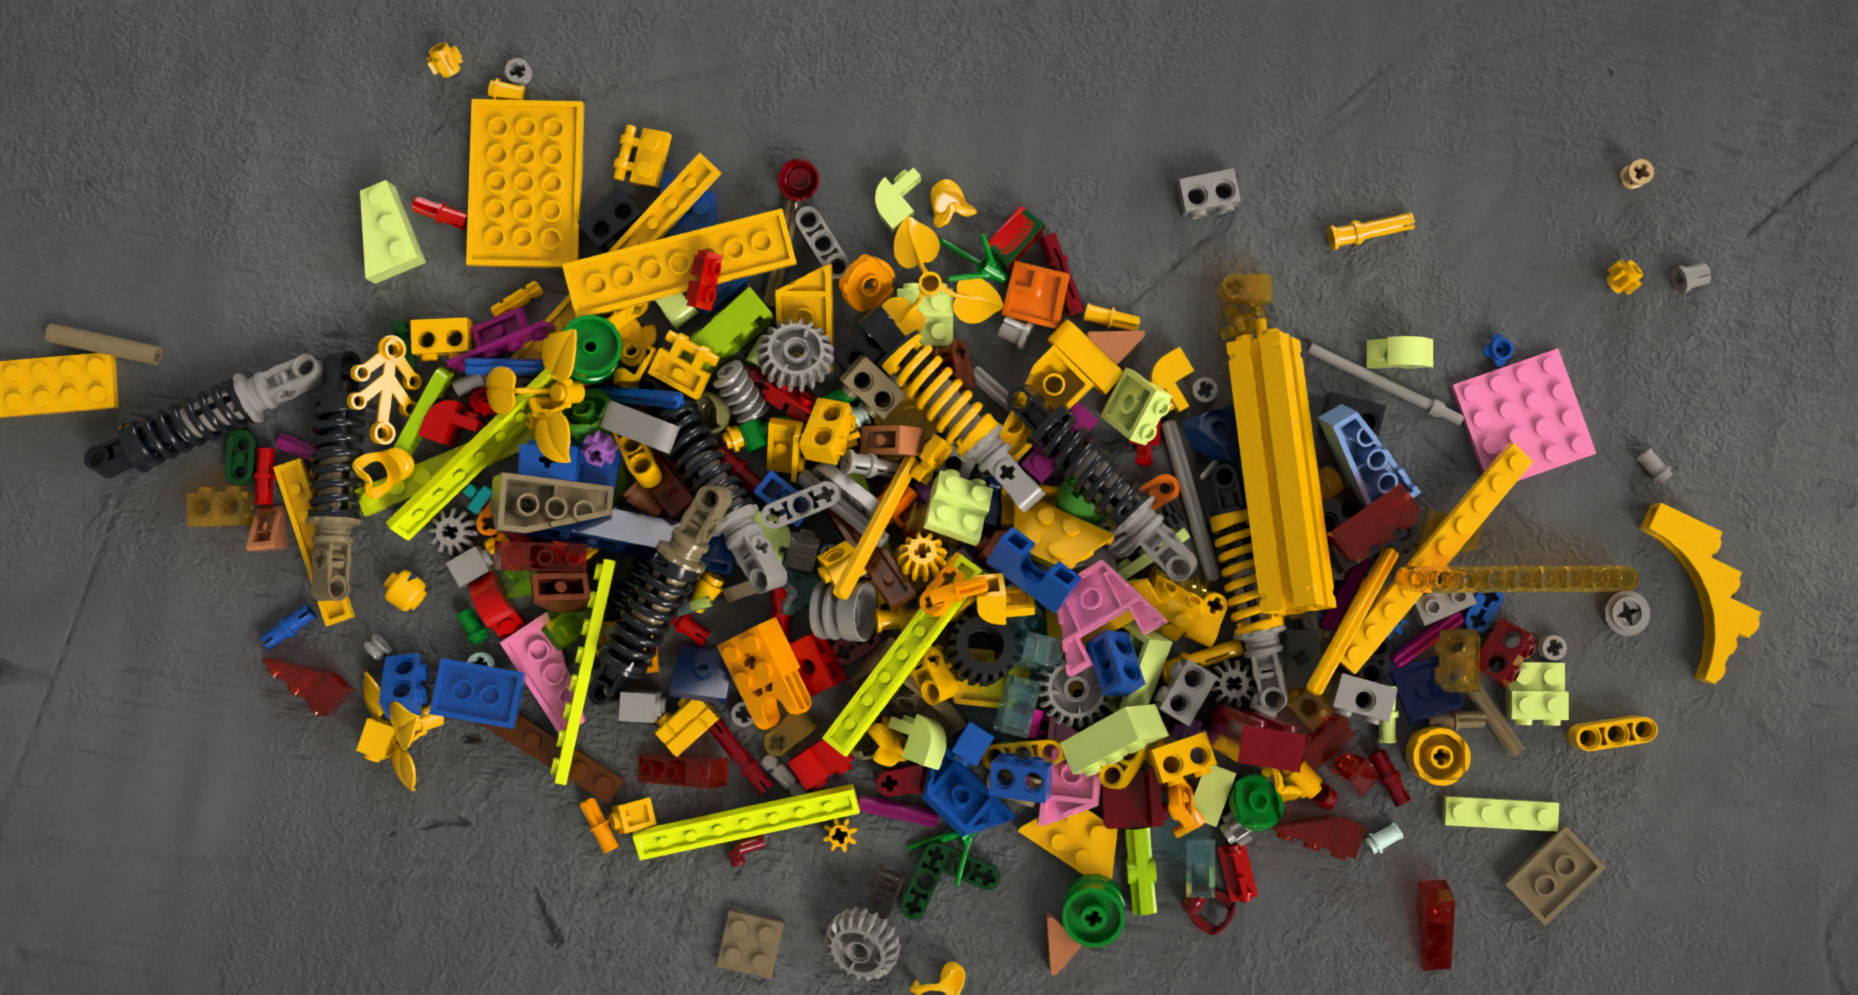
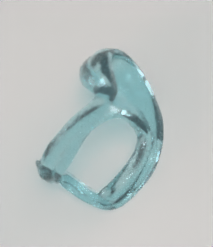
M786 571L787 581L782 586L788 593L782 604L784 615H794L799 610L810 606L813 590L818 582L822 581L820 575L813 573L796 574ZM788 581H793L796 587L791 585ZM796 596H797V600H796L795 604H794V605H791V603L793 602V600H794V599L796 598Z

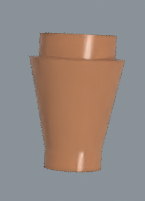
M638 481L623 494L628 504L650 516L657 517L664 510L650 488L642 487Z

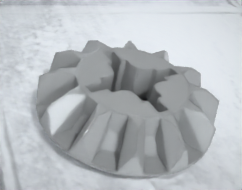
M1633 591L1618 592L1609 598L1607 605L1603 608L1605 610L1604 620L1610 626V630L1624 636L1640 633L1645 629L1650 619V608L1647 601L1640 594ZM1624 605L1626 609H1636V611L1629 615L1628 621L1626 618L1617 617L1619 613L1623 612Z

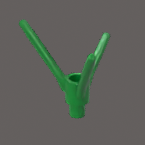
M984 233L980 234V238L987 258H984L982 261L943 238L939 240V243L978 266V273L948 276L947 280L949 282L979 278L990 279L991 281L995 279L1000 283L1005 282L1007 274L1001 271V267L997 265Z
M953 829L909 844L907 849L912 850L936 841L944 843L955 838L963 845L954 886L958 887L963 875L968 851L973 841L972 837L977 833L961 837Z

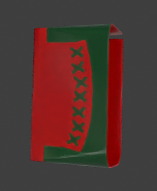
M1020 206L988 241L993 257L1009 271L1014 266L1015 261H1018L1043 233L1041 229L1045 230L1046 225L1023 206Z

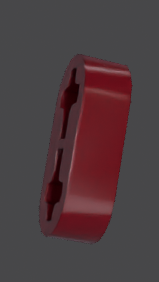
M874 629L876 635L873 637L874 643L871 645L868 642L858 645L856 641H846L842 638L833 645L832 651L839 664H849L875 648L880 642L881 634L876 633ZM854 643L856 648L849 652V659L846 660L844 656L841 658L837 656V653L840 651L839 645L843 644L844 647H848Z

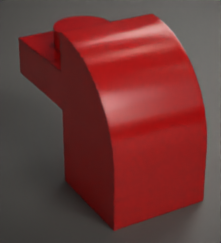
M446 400L435 404L427 412L418 435L455 448L462 427L479 433L487 424L480 422L482 416L468 411L470 406L458 401Z
M493 570L468 584L472 601L487 627H492L501 640L526 626L525 620L510 602L507 588Z

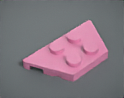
M1050 717L1048 738H1059L1064 741L1079 733L1073 728L1067 727L1064 722L1056 723V717ZM1050 744L1047 747V754L1050 758L1056 759L1058 750L1054 745ZM1067 759L1053 765L1051 797L1046 803H1040L1038 825L1045 826L1097 807L1099 805L1101 786L1099 773L1088 777L1084 773L1073 775Z

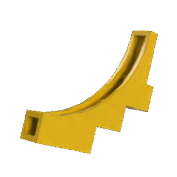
M1663 503L1651 504L1640 526V530L1660 541L1676 556L1688 572L1697 590L1703 612L1704 643L1695 679L1704 683L1716 684L1725 674V663L1729 655H1732L1737 648V637L1750 638L1757 631L1761 612L1731 598V595L1735 594L1739 589L1741 583L1739 578L1742 572L1711 558L1721 546L1720 537L1723 533L1722 531Z

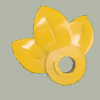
M635 318L618 330L622 341L620 359L629 367L640 366L647 356L648 349L646 346L655 345L657 340L655 325H647L641 328ZM637 349L634 355H628L631 350Z
M883 716L881 723L871 725L867 732L880 746L875 751L873 760L881 765L892 767L897 762L908 760L902 757L908 738L903 736L902 732L889 728L888 725L891 718Z

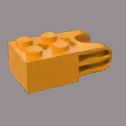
M776 617L717 645L755 725L759 729L767 730L778 723L780 712L777 706V699L790 714L799 715L809 710L812 702L809 692L797 670L800 668V665Z

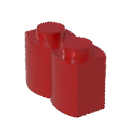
M820 739L791 758L788 764L806 791L810 788L817 791L828 783L827 777L836 772L840 776L852 768L850 762L854 760V757L850 753L847 757L843 756L824 739Z

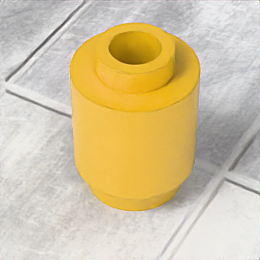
M1302 759L1300 773L1280 770L1284 775L1283 779L1289 785L1296 786L1302 791L1301 798L1308 797L1311 799L1322 789L1320 786L1322 782L1321 777L1304 759Z

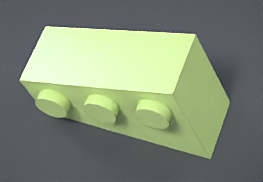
M385 180L360 190L365 279L376 284L426 263L396 187Z
M1135 620L1116 631L1129 633L1146 685L1127 697H1104L1103 701L1110 704L1108 710L1113 713L1124 707L1149 705L1173 643L1156 631H1152L1147 635L1142 634Z
M1155 704L1130 706L1120 709L1064 740L1060 745L1072 774L1084 773L1088 777L1099 773L1102 766L1117 763L1124 756L1137 752L1169 735Z

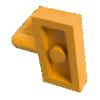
M1185 779V782L1167 788L1169 796L1168 811L1175 821L1179 820L1181 822L1180 825L1172 829L1177 838L1184 836L1205 823L1204 816L1194 806L1193 788Z

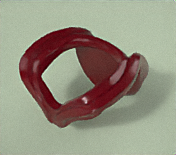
M1198 883L1185 896L1182 908L1197 928L1209 935H1217L1228 927L1234 916L1236 904L1235 902H1230L1229 895L1224 891ZM1208 897L1218 899L1228 910L1225 920L1219 925L1205 921L1198 914V911L1204 906Z

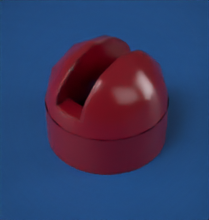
M1321 785L1322 789L1313 797V801L1322 809H1332L1333 805L1338 801V795L1329 785Z

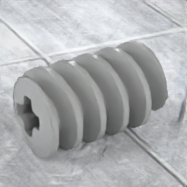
M735 360L726 363L718 370V378L714 381L713 385L715 388H721L719 391L721 397L728 396L725 404L728 406L733 405L730 409L731 413L738 414L736 417L737 422L743 423L761 417L770 407L765 403L764 397L760 395L759 389L754 386L752 378L748 377L749 374L743 368L741 361Z

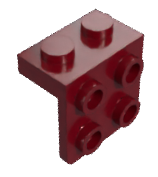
M1154 769L1138 770L1129 785L1121 790L1105 787L1101 783L1104 826L1107 829L1164 826V821L1168 820L1167 803H1162V792H1166V782L1159 784ZM1111 772V782L1113 784L1117 783L1120 779V772Z

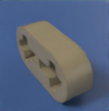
M749 581L722 590L726 603L757 594L751 588Z

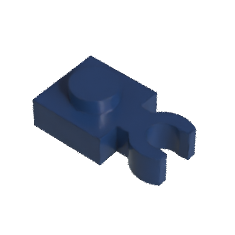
M989 476L985 478L987 487L993 489L989 512L984 518V524L996 525V520H1000L1002 514V504H999L1000 497H998L1001 484L995 477Z

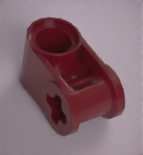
M911 763L900 767L883 769L876 778L877 788L885 796L922 793L927 767L918 763ZM887 775H891L892 780H897L896 783L892 784L891 789H887V786L884 784L881 785V782L886 780Z

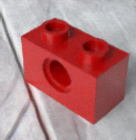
M812 633L789 644L800 665V668L797 670L810 697L846 680L827 639H819Z

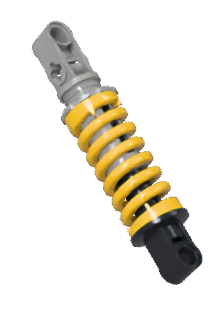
M880 304L875 306L858 322L873 341H876L886 352L878 366L883 368L888 375L899 374L896 380L899 387L910 385L906 391L907 397L910 399L919 397L916 403L919 410L929 408L926 414L928 421L933 422L940 419L936 426L939 433L950 430L946 440L948 444H958L957 454L961 457L960 460L962 462L973 459L979 465L978 469L981 473L989 470L1024 513L1046 495L1037 483L1009 455L1008 451L1012 446L1008 442L1004 443L1003 439L999 436L1004 426L999 424L990 413L980 417L978 412L983 407L982 403L979 401L972 405L968 403L973 395L970 390H966L962 394L959 393L958 389L962 386L963 382L961 379H955L953 382L948 379L953 373L950 367H946L940 373L935 370L943 361L941 356H936L929 362L925 359L933 350L931 345L927 344L918 351L922 347L920 341L923 338L919 329L905 336L895 324L896 322ZM1002 466H1014L1013 475L1015 477L1012 480L1010 478H1001L1000 475L1003 473Z
M1220 464L1213 469L1211 475L1218 509L1206 515L1209 518L1212 533L1226 535L1215 541V547L1218 549H1229L1218 556V562L1228 564V567L1221 571L1223 578H1231V582L1224 586V590L1227 593H1234V597L1230 598L1227 603L1229 607L1237 608L1238 610L1231 615V621L1236 622L1238 627L1234 631L1233 638L1234 640H1243L1245 643L1246 652H1244L1245 658H1251L1253 676L1262 707L1269 712H1278L1287 705L1289 700L1284 667L1279 652L1284 650L1283 644L1280 643L1279 633L1286 630L1287 626L1284 624L1283 616L1261 613L1259 602L1261 596L1258 594L1248 509L1240 473L1232 465ZM1224 469H1229L1233 473V479L1227 485H1223L1219 481V474ZM1274 669V671L1263 672V670ZM1270 691L1279 692L1282 696L1281 705H1271L1267 700V694Z

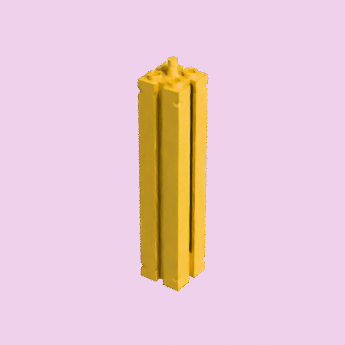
M1266 319L1255 320L1257 338L1253 339L1252 335L1237 336L1236 341L1228 342L1226 346L1227 354L1230 356L1228 362L1258 594L1261 596L1259 601L1261 613L1286 616L1304 613L1305 611L1337 608L1335 596L1333 595L1334 585L1303 358L1300 356L1302 352L1300 340L1290 337V334L1283 333L1277 328L1267 329Z

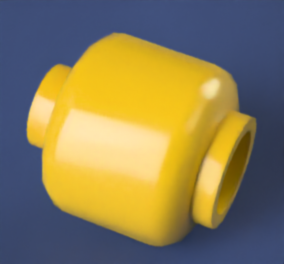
M403 570L398 575L393 572L383 584L387 588L384 594L385 599L403 612L409 609L414 611L427 595V592L424 591L426 583L409 570Z

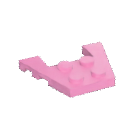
M1100 560L1078 573L1082 577L1081 581L1068 601L1057 612L1063 636L1062 648L1065 652L1067 664L1065 669L1070 677L1093 665L1081 638L1125 612L1131 611L1141 633L1144 635L1168 623L1162 614L1104 560Z

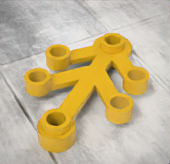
M394 335L383 337L378 343V353L364 364L354 365L350 371L353 380L367 381L370 378L371 372L383 364L382 375L359 393L354 392L347 397V405L351 409L360 410L367 405V401L380 392L376 423L371 426L369 431L371 440L376 444L386 445L395 438V428L388 423L392 394L399 403V413L403 417L410 418L417 405L416 402L411 401L395 378V367L404 376L402 384L406 389L417 390L422 385L421 376L413 371L404 358L406 353L404 342ZM389 345L393 347L392 354L388 352ZM359 368H362L364 372L361 378L358 376ZM411 377L415 379L414 386L410 385L409 380ZM356 396H358L360 399V403L358 406H356L354 403V398ZM408 404L411 406L410 414L406 412ZM379 428H381L382 430V436L380 438L377 436V431Z

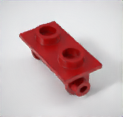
M698 250L697 255H694L691 275L699 276L698 282L689 280L685 300H687L686 306L708 311L712 310L716 299L718 277L722 271V255L707 250Z
M768 380L765 381L764 384L767 386L762 391V395L765 396L764 400L779 410H783L786 403H788L790 406L785 414L795 421H802L807 425L816 403L815 398L808 393H801L794 387L789 392L788 385L778 389L777 380L771 383Z
M1236 842L1231 845L1227 844L1217 847L1230 902L1240 900L1241 903L1251 901L1252 897L1258 896L1246 844L1240 846Z

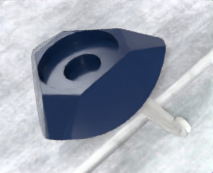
M1234 405L1206 412L1182 421L1184 433L1192 446L1204 456L1213 459L1200 475L1201 480L1210 474L1219 461L1233 462L1239 459L1240 447Z

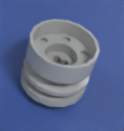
M823 580L819 581L813 590L809 606L810 625L814 635L819 639L830 638L838 640L843 638L846 641H868L875 629L874 608H878L877 596L873 585L869 582H857L849 598L843 600L838 599L833 594L834 586L830 582L826 584Z

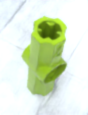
M1150 827L1125 828L1127 848L1125 868L1127 883L1130 884L1132 914L1151 915L1157 913L1154 883L1157 882L1155 858L1154 856L1152 857Z

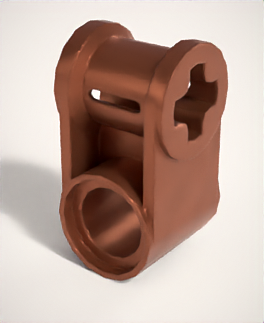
M956 339L946 347H935L932 351V359L936 356H945L942 358L943 361L936 368V371L940 373L946 367H950L953 373L948 379L951 382L955 379H961L963 382L962 386L958 389L959 393L962 394L966 390L972 392L976 386V377L972 369L967 345L961 339Z

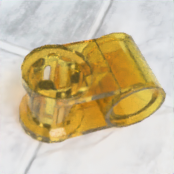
M1264 273L1230 274L1219 284L1218 296L1226 303L1257 306L1271 305L1273 303V275ZM1231 283H1233V288L1238 289L1234 294L1232 289L1227 288Z
M806 712L799 715L789 713L765 737V749L771 755L781 756L794 745L800 743L818 726ZM773 736L776 738L782 736L784 738L782 742L783 750L771 747L774 743L771 739Z

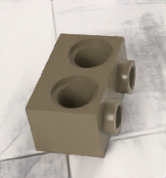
M862 354L839 378L844 384L841 389L851 399L854 400L857 396L865 404L861 408L873 419L878 415L884 420L907 395ZM864 372L867 376L866 383L861 387H856L854 384L855 375ZM880 391H885L887 394L886 402L881 406H877L874 401L875 395Z

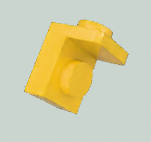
M650 797L611 807L612 813L609 814L611 827L613 830H616L617 834H626L657 825Z

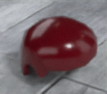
M801 158L786 162L781 167L777 176L778 188L786 198L792 201L801 202L812 197L817 192L820 184L818 170L811 162Z

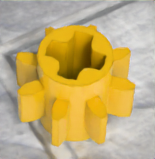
M446 42L433 46L428 51L431 57L426 58L433 75L439 72L443 78H447L460 70L459 63H462L463 60L456 45L450 48Z
M1620 259L1607 269L1610 273L1606 277L1607 283L1618 294L1625 291L1629 295L1642 285L1639 279L1643 277V273L1632 260L1624 263Z
M836 818L834 819L833 826L825 825L824 828L830 833L823 838V841H831L833 844L831 851H834L836 846L842 847V850L846 852V844L848 842L856 844L857 840L851 837V834L855 833L858 828H850L848 825L850 818H847L845 822H839V819ZM837 828H840L842 832L847 831L843 841L839 837L833 836Z

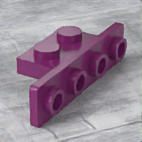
M516 308L471 327L476 348L447 360L448 367L465 372V359L467 358L498 359L501 353L522 349L525 343L548 338V334L556 331V327L547 321H540L529 326L524 309Z

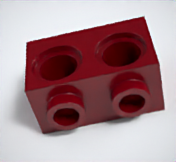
M1500 618L1471 666L1479 674L1507 688L1510 682L1514 683L1521 672L1519 667L1525 658L1529 659L1533 654L1536 640L1531 633ZM1519 637L1520 643L1516 647H1507V642L1510 638ZM1505 661L1503 670L1499 672L1492 671L1494 663Z

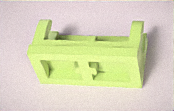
M1215 765L1210 767L1212 773L1201 776L1194 794V806L1204 816L1205 823L1217 827L1237 773Z

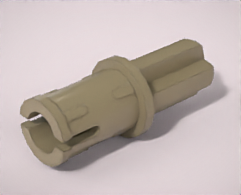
M1453 709V711L1427 712L1428 727H1443L1458 731L1459 728H1482L1486 724L1485 713L1482 711L1458 712L1457 709Z

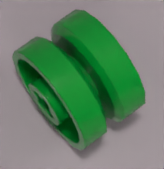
M596 315L579 316L570 321L562 330V332L577 330L575 362L570 378L586 385L598 384L610 378L617 369L622 351L621 335L616 327L607 319ZM586 348H593V352H588Z
M1087 874L1076 878L1068 886L1063 896V925L1067 934L1076 943L1086 947L1100 948L1111 944L1120 936L1125 925V899L1120 887L1112 879L1101 874Z

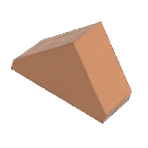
M1145 331L1088 332L1086 336L1118 365L1144 338Z
M284 506L255 510L246 545L247 551L265 552L289 549Z
M1045 913L1049 970L1051 975H1057L1082 945L1076 943L1067 934L1063 923L1052 913Z

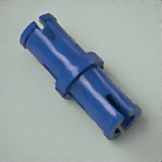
M305 603L287 618L282 617L279 619V624L263 635H260V642H267L273 638L263 645L267 650L271 651L286 638H292L297 635V630L317 617L316 613L313 611L306 614L312 608Z

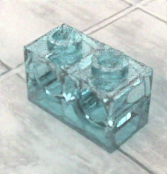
M1029 631L1016 638L1020 641V645L1016 648L1020 653L1019 657L1014 660L1016 664L1013 668L1041 674L1040 671L1042 669L1050 671L1060 664L1063 655V649L1060 648L1061 639Z
M1007 674L993 729L1028 738L1041 684L1034 680Z

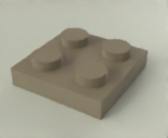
M730 909L717 967L772 979L785 922Z

